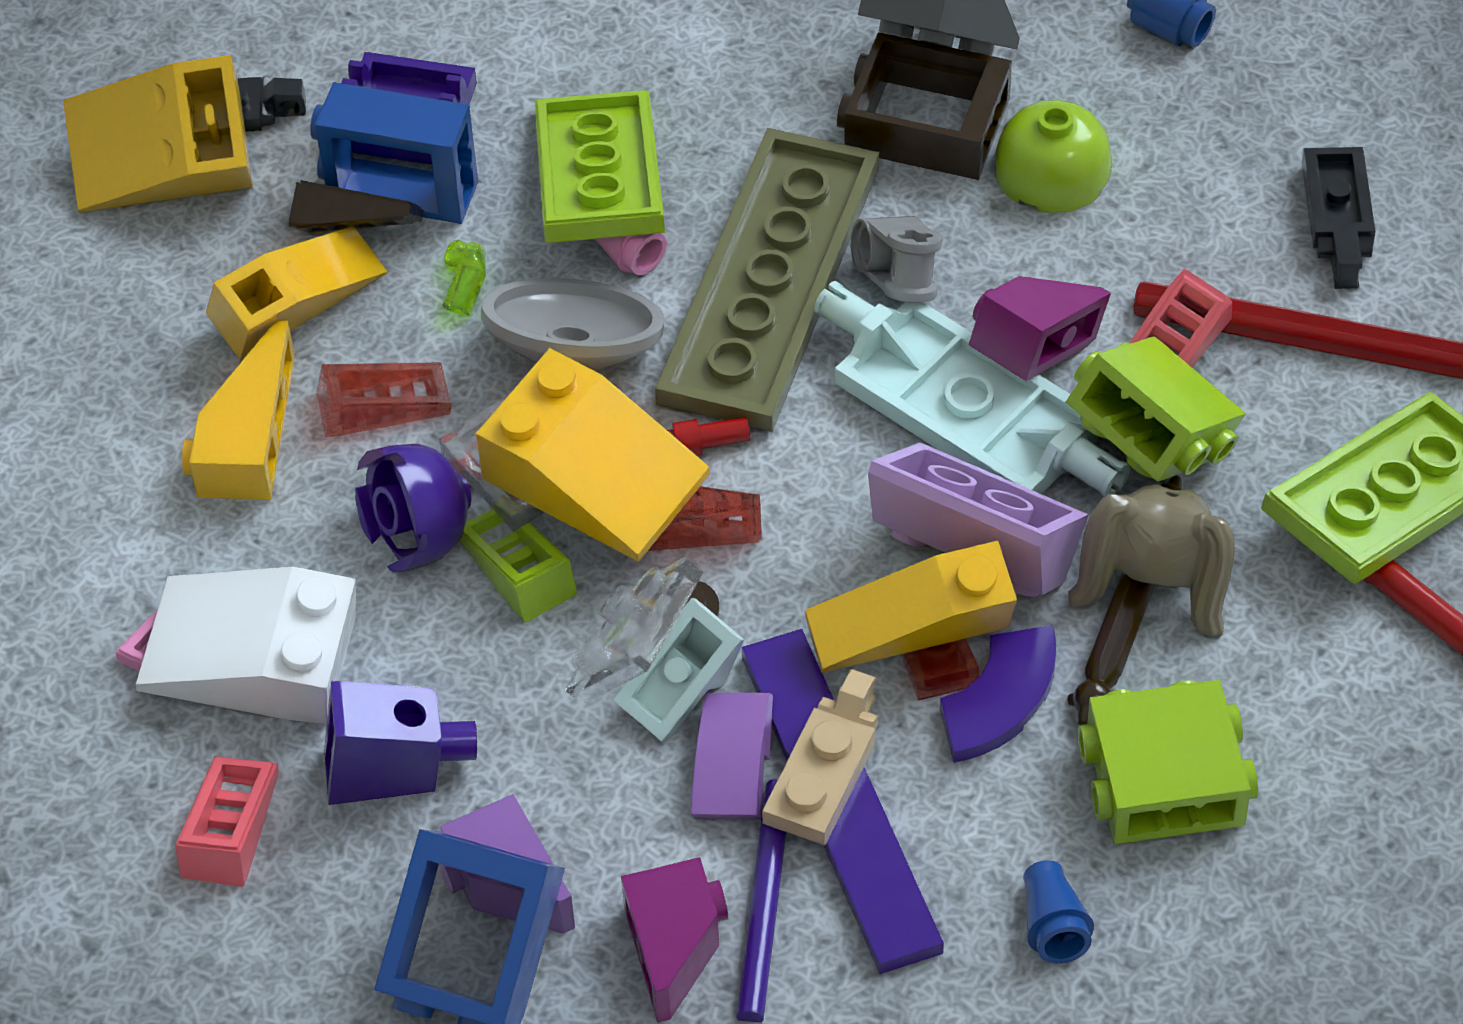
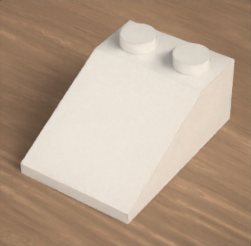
M297 567L168 576L136 681V691L280 719L327 724L331 681H339L356 619V579Z

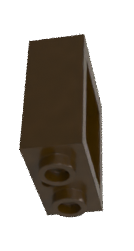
M878 32L869 54L861 53L857 60L854 72L855 89L853 93H844L840 101L837 127L844 128V145L879 152L880 159L979 180L1010 100L1012 60ZM887 83L972 101L960 131L877 114L875 112Z

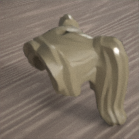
M1155 484L1143 486L1129 495L1109 494L1101 499L1089 515L1082 541L1079 578L1077 584L1068 591L1069 603L1073 607L1079 608L1095 605L1106 592L1116 570L1124 572L1139 582L1164 587L1189 588L1191 620L1197 631L1210 637L1222 636L1225 623L1222 618V609L1229 586L1235 554L1234 536L1229 523L1221 517L1212 515L1205 500L1191 490L1173 491Z

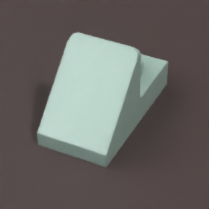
M691 598L613 700L661 742L667 741L678 730L708 690L721 688L724 685L744 639L696 598Z

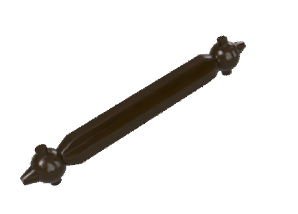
M1175 475L1167 483L1160 486L1173 491L1182 490V479L1180 476ZM1122 572L1086 664V680L1081 682L1076 687L1074 693L1069 694L1067 698L1068 704L1075 706L1078 711L1079 725L1087 724L1090 697L1104 696L1114 691L1110 690V688L1117 684L1123 672L1153 593L1154 584L1136 581Z

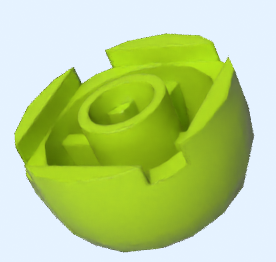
M1056 99L1038 101L1025 106L1005 124L995 152L994 165L997 183L1010 199L1017 203L1021 200L1028 205L1037 206L1036 211L1045 213L1072 212L1089 205L1100 196V191L1109 182L1112 173V155L1108 133L1091 111L1077 103Z

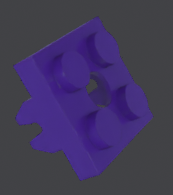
M364 52L361 61L350 60L348 64L349 79L343 78L341 82L342 84L468 105L471 102L477 85L476 71L473 67ZM351 141L352 153L432 165L431 154Z

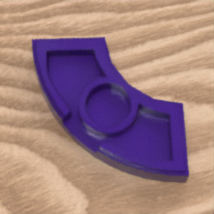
M1053 625L990 635V658L981 676L964 690L940 698V712L953 763L969 760L1001 747L1023 731L1024 725L1037 712L1043 701H1046L1054 679L1056 664V637Z

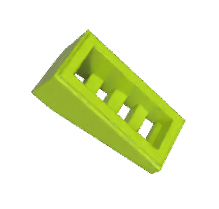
M508 502L466 522L460 542L523 621L528 622L577 595L570 559ZM503 522H506L513 531V533L491 544L484 540V538L490 535L480 536ZM520 543L524 545V547L504 557L500 556V554L519 545ZM535 560L538 563L520 573L517 572L518 569Z

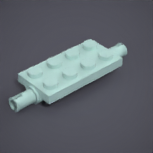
M837 281L829 284V289L834 294L826 289L819 294L814 307L815 314L821 318H826L854 336V347L851 353L835 367V384L939 451L1039 494H1042L1060 475L1067 472L1101 492V495L1104 497L1116 493L1111 486L1120 490L1126 483L1131 470L1130 465L1118 460L1093 444L1098 436L1087 430L1080 421L1081 415L1065 403L1070 393L1041 375L1024 381L970 347L968 344L972 332L923 302H905L897 310L880 303L874 307L845 289Z

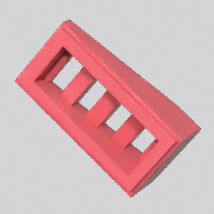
M1182 269L1161 296L1129 344L1155 336L1167 347L1178 353V356L1193 368L1232 319V300L1190 271ZM1186 303L1199 313L1203 314L1205 318H1202L1201 316H1199L1183 304ZM1173 319L1191 331L1193 335L1188 339L1167 324Z
M214 756L175 844L181 878L244 887L279 774L278 763ZM223 782L253 786L251 793L221 790ZM218 804L244 809L242 812L217 810L215 807ZM209 827L232 830L234 832L233 835L208 833Z

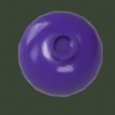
M418 443L389 445L366 451L359 460L357 470L368 468L366 485L355 487V501L362 530L371 544L382 536L398 559V561L388 565L387 568L392 572H405L427 566L442 559L461 540L466 525L472 496L465 477L457 472L453 464L444 455L434 448ZM413 530L417 547L408 549L397 548L390 536Z

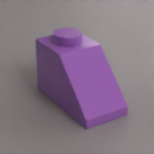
M514 794L440 826V830L443 833L553 864ZM439 864L438 868L449 891L453 894L463 890L473 910L516 921L524 888ZM563 880L561 881L548 930L565 933L575 928L572 896Z

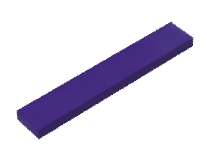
M803 629L741 647L742 660L756 692L771 693L773 695L771 727L786 761H788L813 709L818 708V704L823 697L834 700ZM864 767L827 843L823 846L879 974H883L943 954L944 942Z

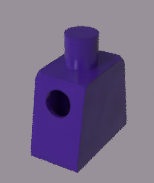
M331 681L324 744L328 805L435 792L439 761L476 760L477 728L475 721L440 722L437 693L431 688Z

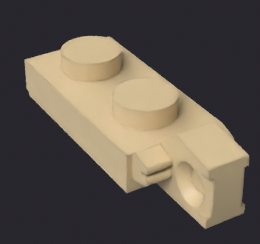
M851 669L839 690L837 700L834 701L823 697L818 704V708L813 709L762 811L763 824L822 845L827 843L875 745L878 715L869 712L876 699V695L873 694V685L876 677Z

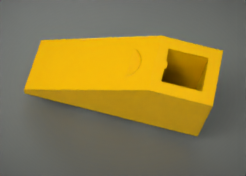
M351 226L263 254L215 281L212 286L206 315L239 360L247 356L276 320H288L291 331L384 276L388 271L356 228Z

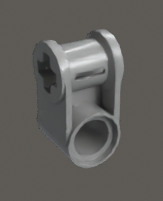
M916 216L863 218L855 221L851 232L850 248L854 265L859 272L868 276L883 290L886 296L892 299L921 303L936 298L938 286L932 281L935 252L941 249L943 241L939 233L929 229Z

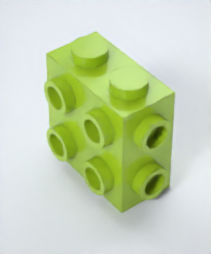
M1155 336L1130 344L1124 342L1117 348L1104 352L1095 351L1091 353L1076 370L1074 380L1077 382V385L1065 401V403L1081 415L1080 421L1087 430L1098 437L1109 439L1127 455L1126 460L1135 471L1158 482L1181 473L1190 475L1199 466L1210 462L1213 465L1220 463L1236 445L1239 436L1234 431L1246 415L1241 408Z
M1220 679L1204 682L1184 680L1168 687L1140 691L1120 689L1111 691L1104 696L1089 698L1087 724L1078 726L1079 750L1084 765L1094 764L1098 779L1091 782L1094 812L1098 821L1108 820L1114 845L1243 827L1246 825L1249 799L1258 797L1257 773L1251 758L1242 759L1238 743L1243 741L1240 711L1236 703L1227 705Z

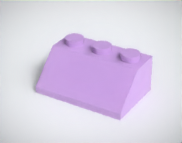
M920 442L872 460L868 470L873 521L892 529L891 536L897 541L914 547H926L929 545L945 553L998 541L1014 592L1024 596L1037 597L1039 594L1044 595L1063 585L1066 580L1088 514Z

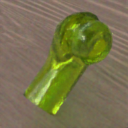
M458 239L448 245L444 256L447 268L455 272L442 306L448 311L469 317L485 281L486 251L481 244L475 241L467 244Z

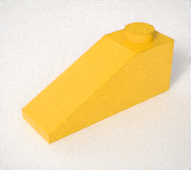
M276 320L198 413L194 439H185L182 450L183 473L185 476L193 477L197 498L271 500L295 357L288 320Z
M994 541L933 556L805 609L804 615L821 672L826 673L1009 628L1017 598L999 542Z

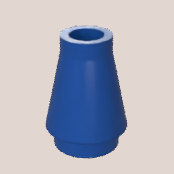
M1043 860L1032 864L1023 874L1026 887L1028 944L1047 962L1060 964L1076 960L1084 955L1091 946L1094 922L1065 878L1062 866L1058 862Z

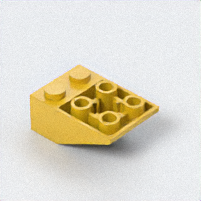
M231 55L172 63L63 100L79 213L253 188L238 78Z

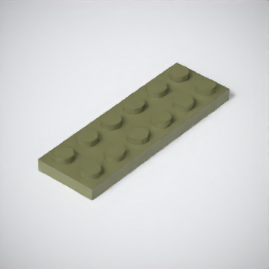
M767 128L655 387L656 404L721 420L747 417L750 427L773 432L819 318L814 311L816 300L824 289L830 291L829 284L834 281L851 239L852 227L860 217L879 170V152Z

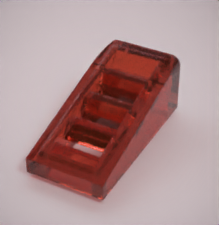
M441 362L321 365L316 393L325 437L347 435L450 415L452 405ZM424 381L427 396H416L413 383ZM399 386L401 396L391 397L389 388ZM375 391L376 397H365L364 392Z
M700 486L648 551L758 543L759 540H762L760 494ZM742 516V521L729 519V517Z

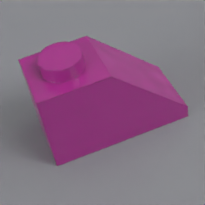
M1018 276L995 289L987 290L979 298L973 310L972 316L976 322L968 345L1024 381H1028L1083 350L1096 339L1111 293L1097 286Z
M700 857L621 876L624 911L657 1023L670 1020L719 947L718 922L728 920V910L719 880L707 881Z

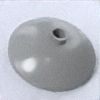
M567 278L528 279L499 286L485 295L481 307V320L494 338L524 358L537 363L546 351L551 348L592 370L608 368L645 353L661 339L665 320L664 314L657 305L637 293L600 282Z

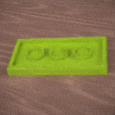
M639 90L534 100L545 243L665 233L649 91Z
M1429 391L1265 493L1261 510L1355 585L1463 514V415Z

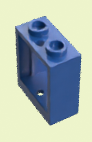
M333 82L324 104H317L314 108L310 124L311 138L318 141L319 147L318 178L324 180L325 185L410 201L421 206V209L424 210V218L462 224L478 184L470 106L468 104ZM351 141L431 154L433 171L353 158Z
M419 829L374 990L395 996L392 1005L393 1009L423 1018L431 1019L434 1009L458 1015L457 1024H521L565 868L440 831ZM439 864L524 888L493 1003L407 978Z

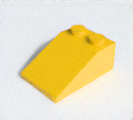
M551 348L546 351L476 432L483 480L637 562L641 560L710 475V467L602 374Z

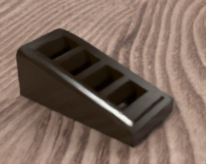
M301 180L300 183L296 182L289 216V227L305 232L342 230L351 226L357 229L413 224L414 222H422L424 210L421 209V206L406 200Z

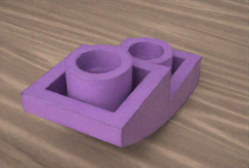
M706 693L694 765L691 815L694 818L761 820L764 760H770L773 701L771 693Z

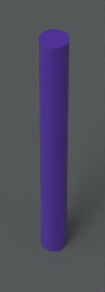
M772 779L766 783L763 809L778 779ZM761 818L736 1015L738 1021L760 1023L763 1022L787 833L763 824V818Z

